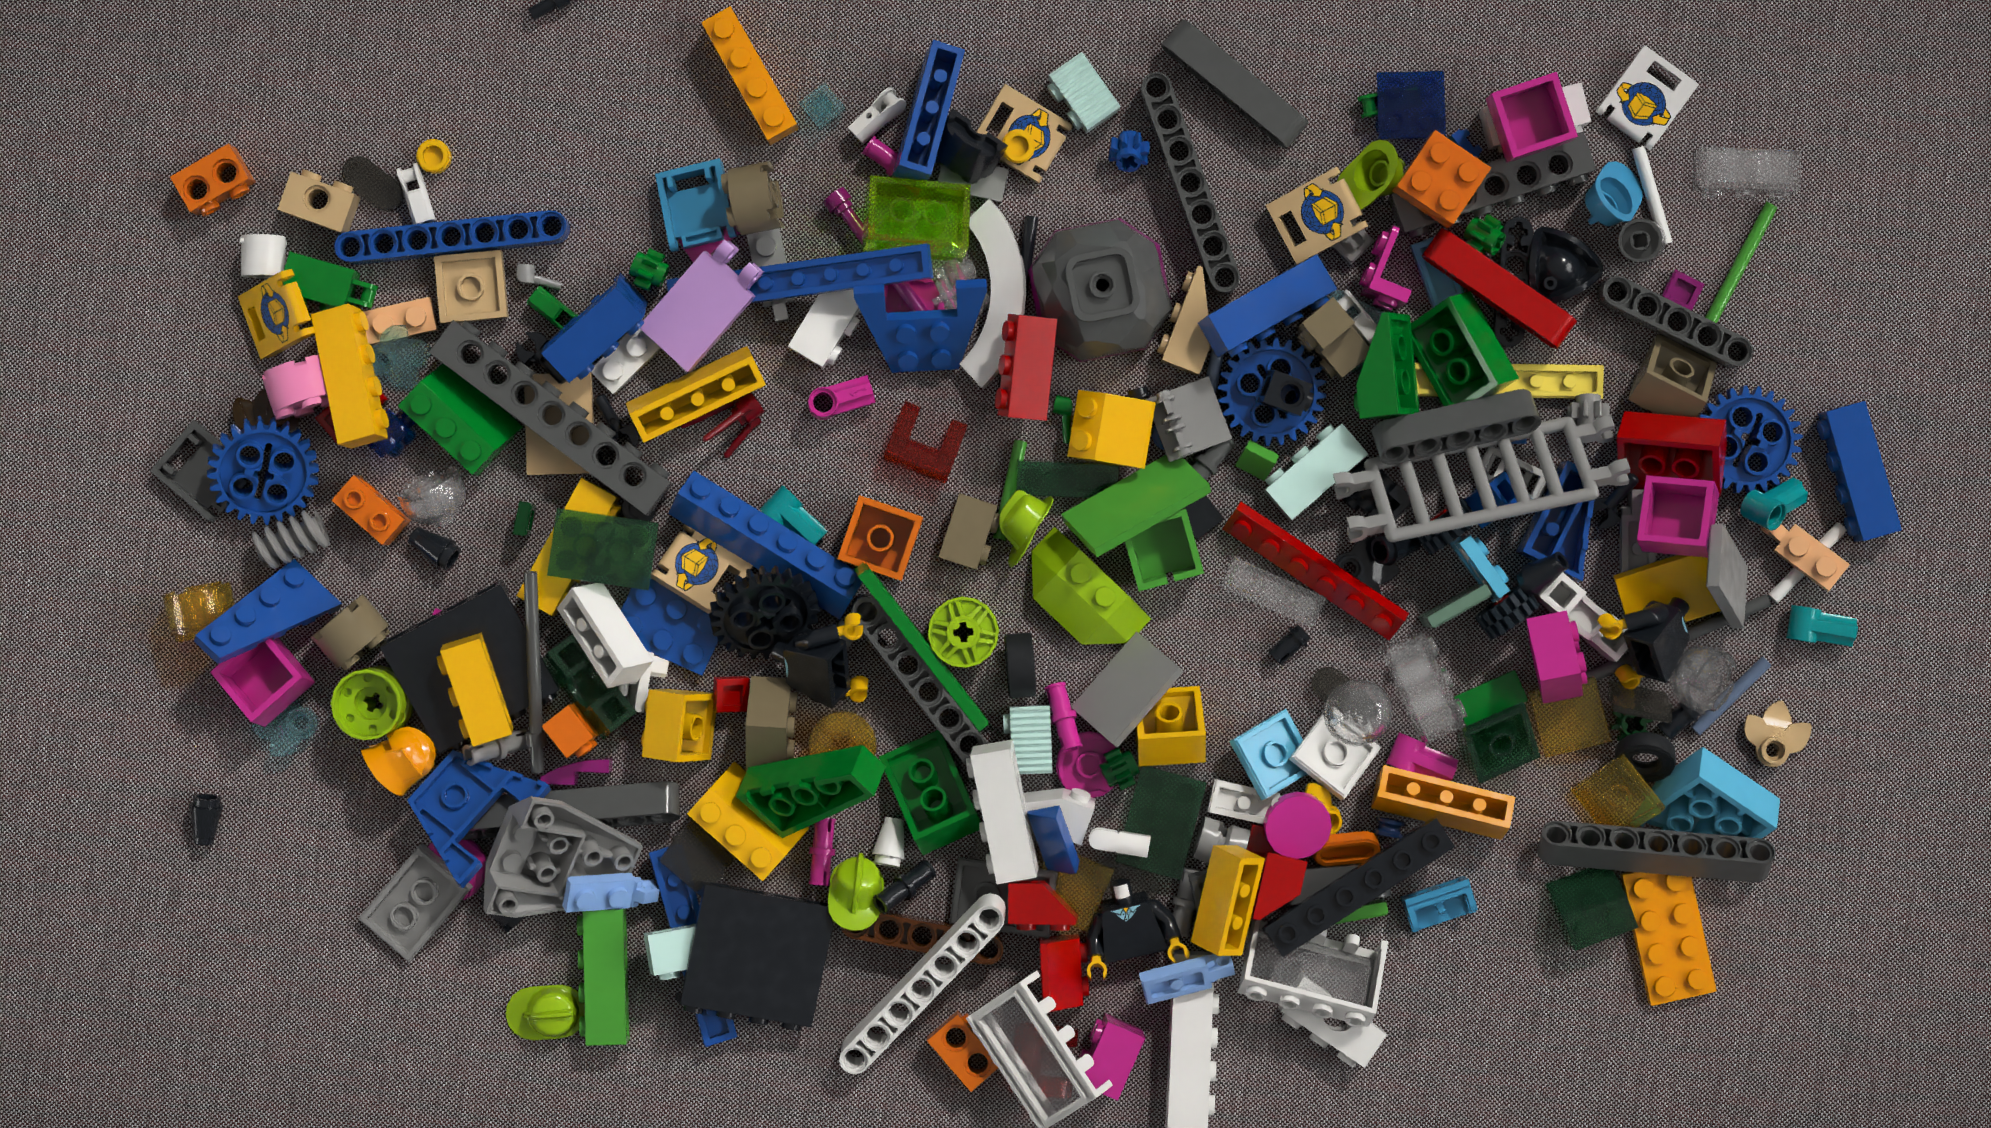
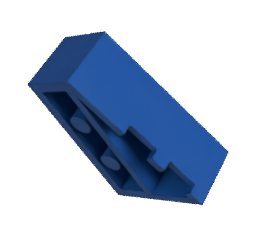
M621 272L613 279L615 283L601 296L599 294L590 301L591 305L577 317L572 318L543 347L541 354L569 383L576 377L580 380L586 377L595 367L592 362L600 355H603L604 358L608 357L620 345L617 342L618 339L625 333L629 336L633 335L645 323L642 318L645 315L648 301Z
M1570 461L1560 462L1556 471L1563 492L1582 489L1583 485L1576 465ZM1548 488L1543 497L1550 495ZM1595 500L1535 512L1516 552L1533 561L1560 552L1569 564V568L1563 573L1575 582H1583L1585 555L1589 543L1590 520L1593 515Z

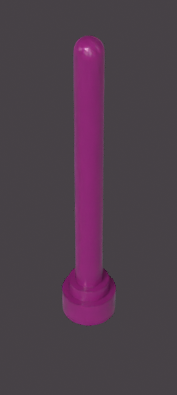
M844 187L837 189L823 201L830 214L835 213L837 217L841 216L867 252L883 250L853 211L852 197ZM907 282L892 284L912 311L928 310Z

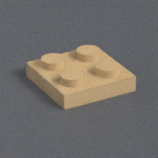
M502 250L434 256L441 324H449L453 320L460 323L465 320L471 322L509 318Z

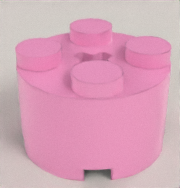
M319 355L305 357L306 361L295 363L294 360L286 362L263 373V383L276 420L293 415L295 418L304 417L314 413L313 407L320 404L321 407L329 406Z

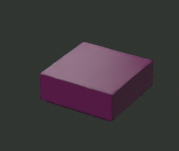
M1675 269L1672 271L1661 296L1692 311L1705 284Z

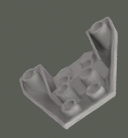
M530 796L508 807L486 860L483 910L485 914L514 918L564 911L562 905L568 877L632 873L643 846L640 842L563 801Z

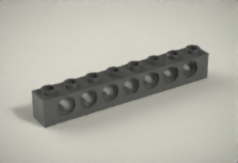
M453 320L429 351L431 355L647 516L652 513L673 485L667 479L670 475L668 471L656 462H653L651 466L647 465L640 459L643 455L640 450L629 442H626L624 446L613 439L616 432L601 421L595 426L586 419L589 414L588 411L574 401L570 406L559 399L562 394L560 390L548 381H545L543 385L539 384L532 378L535 374L532 369L521 361H518L516 365L505 358L508 351L493 340L487 345L478 338L481 331L465 320L462 324H459ZM471 346H477L481 352L480 359L474 364H468L464 357L466 350ZM504 366L507 369L508 377L504 383L495 384L492 381L491 374L496 367ZM531 386L535 392L534 400L530 404L523 405L518 399L519 391L523 387ZM557 406L562 412V418L559 423L549 425L545 419L546 411L551 407ZM578 427H586L589 432V439L583 445H576L572 440L573 431ZM605 447H612L616 452V459L611 465L604 466L599 460L600 451ZM633 467H639L643 472V480L636 486L629 485L626 480L627 471Z

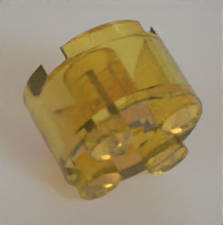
M230 581L195 585L184 588L185 590L180 594H175V591H171L162 595L170 633L175 637V642L194 639L197 633L235 605Z
M849 710L835 711L823 717L813 728L809 738V753L813 755L837 750L838 745L834 743L835 738L841 740L844 736L850 738L848 741L850 746L864 745L875 756L877 751L876 733L870 722L859 713Z

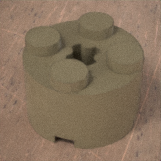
M770 161L731 168L728 170V173L721 174L722 188L725 194H729L731 204L730 207L726 208L728 223L730 227H735L741 235L779 229L784 226L778 220L779 218H784V208L778 180L771 181L769 172L775 171Z
M362 594L310 638L336 668L341 666L346 671L365 654L362 650L364 646L367 645L371 650L390 633L387 629L389 623Z

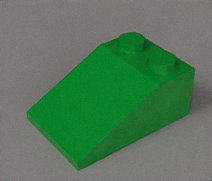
M1392 312L1381 313L1356 384L1357 393L1354 394V407L1356 412L1359 413L1360 419L1384 420L1420 412L1410 315Z
M939 730L879 756L880 761L886 766L884 771L913 839L922 855H926L980 830L979 822H981V819L945 739Z

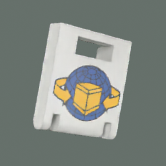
M1644 45L1595 112L1601 116L1609 105L1612 106L1614 109L1606 120L1637 143L1644 138L1647 132L1652 136L1644 145L1650 151L1699 84ZM1653 62L1679 80L1672 90L1646 72Z

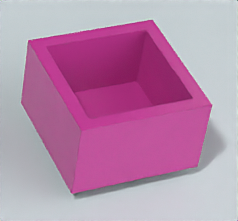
M1557 72L1493 92L1486 98L1506 163L1569 143L1578 137Z
M1646 475L1637 534V542L1642 552L1708 558L1710 527L1716 521L1719 491L1715 481Z
M1567 610L1527 618L1529 645L1543 704L1583 696L1582 684L1588 683L1584 654L1580 651V639L1576 621L1569 622Z
M270 638L263 641L256 648L220 663L210 672L250 722L266 727L315 683L313 678L279 638L274 640Z
M1105 1013L1102 1020H1095L1089 1034L1090 1042H1092L1088 1051L1083 1049L1079 1058L1085 1054H1089L1093 1058L1094 1065L1085 1071V1074L1095 1089L1110 1080L1113 1086L1102 1094L1118 1101L1143 1045L1145 1036L1141 1028Z

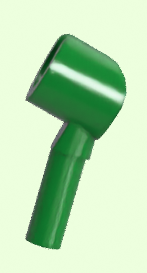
M1057 395L1055 397L1053 413L1063 415V443H1069L1073 404L1069 397Z

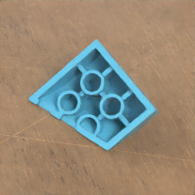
M1702 747L1676 765L1672 773L1665 779L1655 782L1634 815L1632 823L1642 827L1645 823L1661 828V830L1762 839L1777 829L1780 798Z

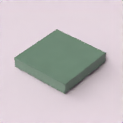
M1474 584L1421 614L1418 618L1423 627L1436 628L1488 599L1492 593L1487 584Z

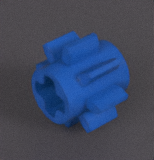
M1132 130L1123 131L1118 138H1111L1109 161H1116L1118 170L1135 172L1140 168L1141 164H1148L1150 141H1143L1140 132Z

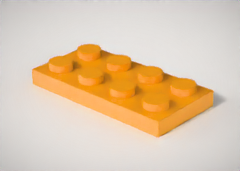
M1641 872L1620 874L1649 1005L1654 1006L1717 992L1692 877Z

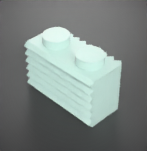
M1083 52L1073 57L1048 76V80L1051 82L1047 86L1049 92L1058 103L1062 100L1070 109L1066 115L1077 130L1083 128L1086 133H1089L1120 110L1121 106Z
M1050 705L1009 706V714H1003L1004 734H1010V740L1013 739L1019 773H1053Z

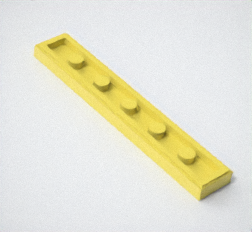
M1415 362L1418 397H1438L1421 364ZM1512 364L1519 379L1496 393L1500 394L1518 389H1526L1531 392L1533 398L1575 399V396L1579 394L1593 393L1601 395V399H1603L1604 365Z

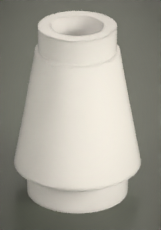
M891 817L884 818V823L872 851V855H875L874 864L900 868L901 860H905L904 820Z

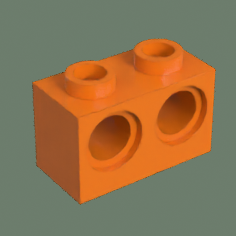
M229 143L170 176L188 210L197 216L202 214L203 217L221 208L219 203L231 197L232 200L246 195L250 191L249 186L256 183L236 147ZM229 166H234L236 168L235 179L225 183L222 178L223 171ZM199 183H205L207 186L206 195L196 200L193 195L195 186Z
M353 475L331 500L382 545H390L411 521L362 476Z
M577 703L567 705L541 726L566 758L576 755L577 758L583 757L598 745L595 739L601 735Z
M957 1010L927 1036V1042L969 1091L972 1092L994 1073L998 1067L994 1064L990 1054L980 1039L974 1034L972 1027L966 1020L969 1014L966 1013L962 1016ZM952 1028H960L964 1031L966 1037L963 1042L952 1044L946 1038L947 1032ZM976 1053L983 1054L988 1061L986 1066L982 1069H973L968 1063L971 1055Z

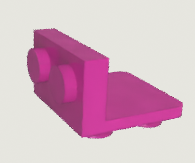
M1392 226L1387 232L1383 231L1381 235H1378L1371 254L1376 255L1375 260L1365 267L1359 281V285L1364 286L1361 295L1374 300L1373 306L1391 312L1393 308L1398 310L1404 306L1412 292L1410 289L1380 278L1400 230L1396 226Z

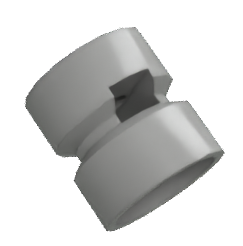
M1204 816L1196 837L1192 858L1209 863L1213 845H1238L1247 849L1250 830L1235 825L1224 828L1222 821Z

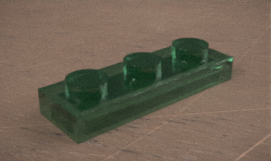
M1017 459L1016 491L1022 490L1027 494L1039 496L1090 498L1118 482L1119 465Z

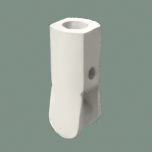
M892 87L886 88L872 105L847 128L864 145L886 123L905 110L907 103L903 98L896 97V91Z
M413 163L412 168L402 170L401 167L397 168V175L413 225L436 221L418 163ZM417 180L420 188L409 191L407 183Z
M1346 289L1343 292L1344 296L1337 302L1345 311L1354 306L1359 312L1352 319L1355 322L1352 327L1370 347L1377 324L1352 293Z
M1096 827L1089 834V843L1091 847L1097 850L1116 851V853L1147 858L1151 835L1126 831L1118 832L1113 829Z

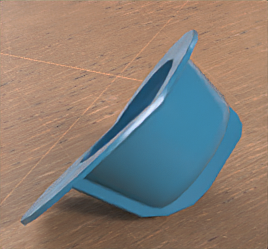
M1616 161L1608 162L1601 169L1595 183L1587 191L1585 204L1590 212L1588 219L1590 224L1599 222L1605 226H1614L1620 222H1629L1634 218L1642 201V187L1635 174L1624 164Z

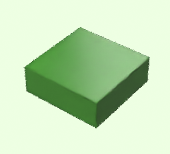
M1249 440L1235 466L1265 481L1276 464L1279 455Z

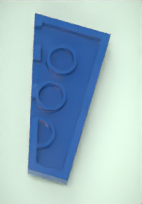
M293 559L291 563L285 565L197 633L194 642L217 664H220L256 648L263 641L270 638L273 640L279 638L292 628L299 625H308L314 622L317 617L326 613L330 615L340 610L342 603L302 565Z

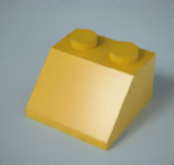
M1078 390L1067 456L1089 462L1145 469L1156 402L1108 393Z
M1200 686L1169 688L1135 727L1138 767L1206 762V731Z
M649 689L645 702V729L641 737L642 757L670 762L711 760L716 712L713 711V693L675 689Z

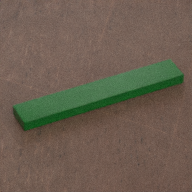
M863 562L854 570L863 584L977 730L980 732L988 726V720L944 662L939 659L930 644L867 563L864 564Z

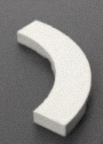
M990 199L965 222L975 234L985 254L991 280V296L983 330L976 344L961 361L960 365L983 389L987 387L999 372V359L1004 354L1005 341L1002 339L1003 324L1008 319V314L1024 315L1026 302L1025 269L1023 258L1020 255L1018 244L1014 237L1015 235L1003 213Z

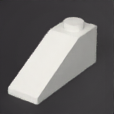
M1059 788L1024 793L1027 812L1060 805L1073 843L1082 845L1095 808V798H1092L1087 791L1078 788H1072V790Z

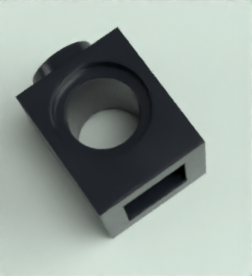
M1268 370L1257 402L1293 416H1301L1302 412H1307L1311 406L1314 393L1310 392L1313 384L1277 370ZM1287 384L1292 386L1295 391V398L1289 404L1283 402L1280 395L1282 388Z

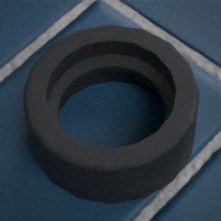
M1030 632L1005 634V659L1009 698L1036 696L1032 635Z

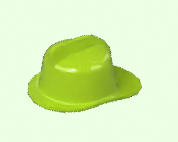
M1376 140L1366 146L1343 170L1337 181L1345 179L1362 210L1373 203L1379 196H1387L1393 193V188L1404 174L1403 169L1406 164L1402 159L1398 158L1397 151L1390 142Z
M1017 490L1003 506L999 514V527L1002 534L1013 545L1008 559L1009 567H1014L1025 554L1038 526L1046 517L1053 504V497L1050 496L1040 500L1022 490Z
M858 853L856 857H851L838 864L833 869L830 877L828 912L837 925L850 931L864 930L872 926L880 914L873 903V897L884 889L883 875L872 861L864 858L863 853Z
M567 985L532 986L520 989L511 997L506 1008L508 1026L516 1035L528 1040L560 1039L572 1036L579 1030L580 1016H585V1003H579L578 991Z

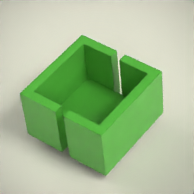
M1186 507L1125 541L1139 592L1168 584L1166 576L1168 572L1173 573L1174 581L1204 574Z

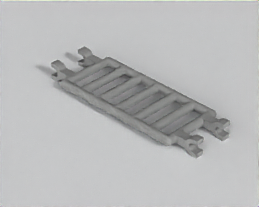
M1603 416L1596 419L1593 423L1576 426L1574 419L1571 417L1557 418L1541 422V425L1536 430L1524 435L1393 465L1382 463L1378 456L1366 459L1364 462L1365 471L1352 474L1349 472L1334 473V492L1337 500L1349 497L1357 491L1371 489L1378 510V514L1363 517L1357 515L1346 517L1349 542H1358L1369 535L1385 533V537L1389 542L1412 539L1591 501L1598 498V487L1610 484L1614 486L1628 485L1629 478L1627 473H1630V466L1627 458L1616 460L1608 466L1591 469L1583 447L1584 443L1594 441L1607 443L1613 441L1614 437L1611 430H1614L1615 425L1612 416ZM1564 431L1583 485L1582 489L1563 492L1544 435ZM1527 438L1532 440L1550 493L1549 496L1531 500L1511 444L1513 441ZM1494 445L1499 447L1517 501L1516 503L1498 507L1478 450L1479 448ZM1461 452L1466 454L1483 506V510L1465 514L1463 513L1445 457L1446 455ZM1428 459L1433 461L1450 517L1430 521L1412 464L1413 462ZM1394 466L1400 467L1417 524L1397 528L1379 471L1380 469Z

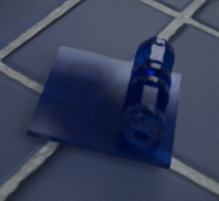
M1444 71L1376 73L1378 105L1376 132H1379V139L1428 138L1434 130H1437L1446 137Z

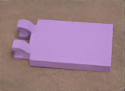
M730 240L722 241L713 256L707 251H703L643 320L645 323L640 328L687 372H691L753 301L756 296L749 289L764 273L755 263L749 262L739 275L736 274L727 263L736 255L739 248Z

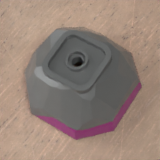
M1121 218L1054 231L1028 269L1037 317L1057 319L1055 346L1080 363L1146 350L1172 311L1160 244ZM1098 280H1106L1109 288L1104 292L1099 291L1096 288Z

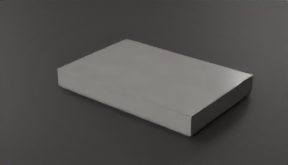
M1712 524L1709 537L1706 586L1732 629L1744 628L1748 566L1724 524Z
M1136 632L1075 701L1071 708L1118 748L1184 671L1141 634Z
M421 843L358 919L405 960L410 962L474 886L468 882L462 889L455 881L445 862L425 844Z

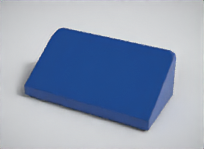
M1060 805L1028 811L1027 816L1047 870L1068 874L1077 873L1080 860Z

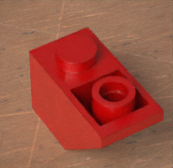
M1270 852L1265 853V861L1251 915L1252 920H1261L1301 894L1307 861Z
M1020 880L1008 883V924H1016L1017 930H1036L1037 925H1050V930L1069 931L1070 925L1078 923V914L1045 880Z

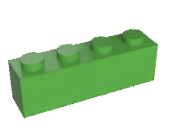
M627 908L582 911L583 915L577 916L578 936H583V949H578V969H584V983H579L578 997L579 1003H585V1016H580L579 1019L580 1037H585L586 1046L626 1045L630 1040Z

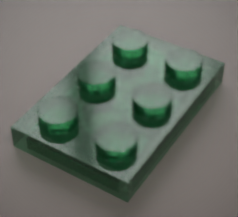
M557 508L547 576L649 590L659 523Z
M1141 766L1123 831L1151 835L1148 857L1117 853L1115 862L1180 880L1207 782L1150 766Z

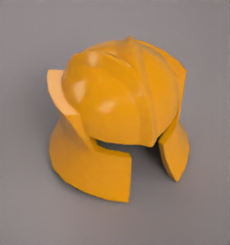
M412 727L396 729L387 734L388 740L368 745L369 748L361 750L362 756L374 777L386 789L398 796H404L412 785L426 776L435 767L436 747L433 741L425 733Z

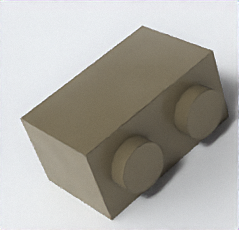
M959 493L938 557L977 570L979 564L986 565L991 546L985 545L989 532L996 534L999 525V513H996L998 506Z

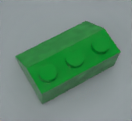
M1470 291L1446 298L1411 323L1414 354L1443 406L1495 395L1519 379Z
M445 364L440 365L421 380L398 405L400 409L466 470L475 476H479L524 428L504 408Z

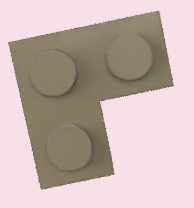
M1334 297L1302 322L1296 330L1300 333L1297 337L1300 344L1309 353L1314 350L1322 359L1318 363L1322 370L1330 378L1336 376L1338 380H1341L1366 359L1369 346L1352 327L1355 322Z
M751 676L745 724L746 771L748 767L794 758L795 740H789V737H794L795 717H790V712H797L798 692H792V688L786 683V678Z

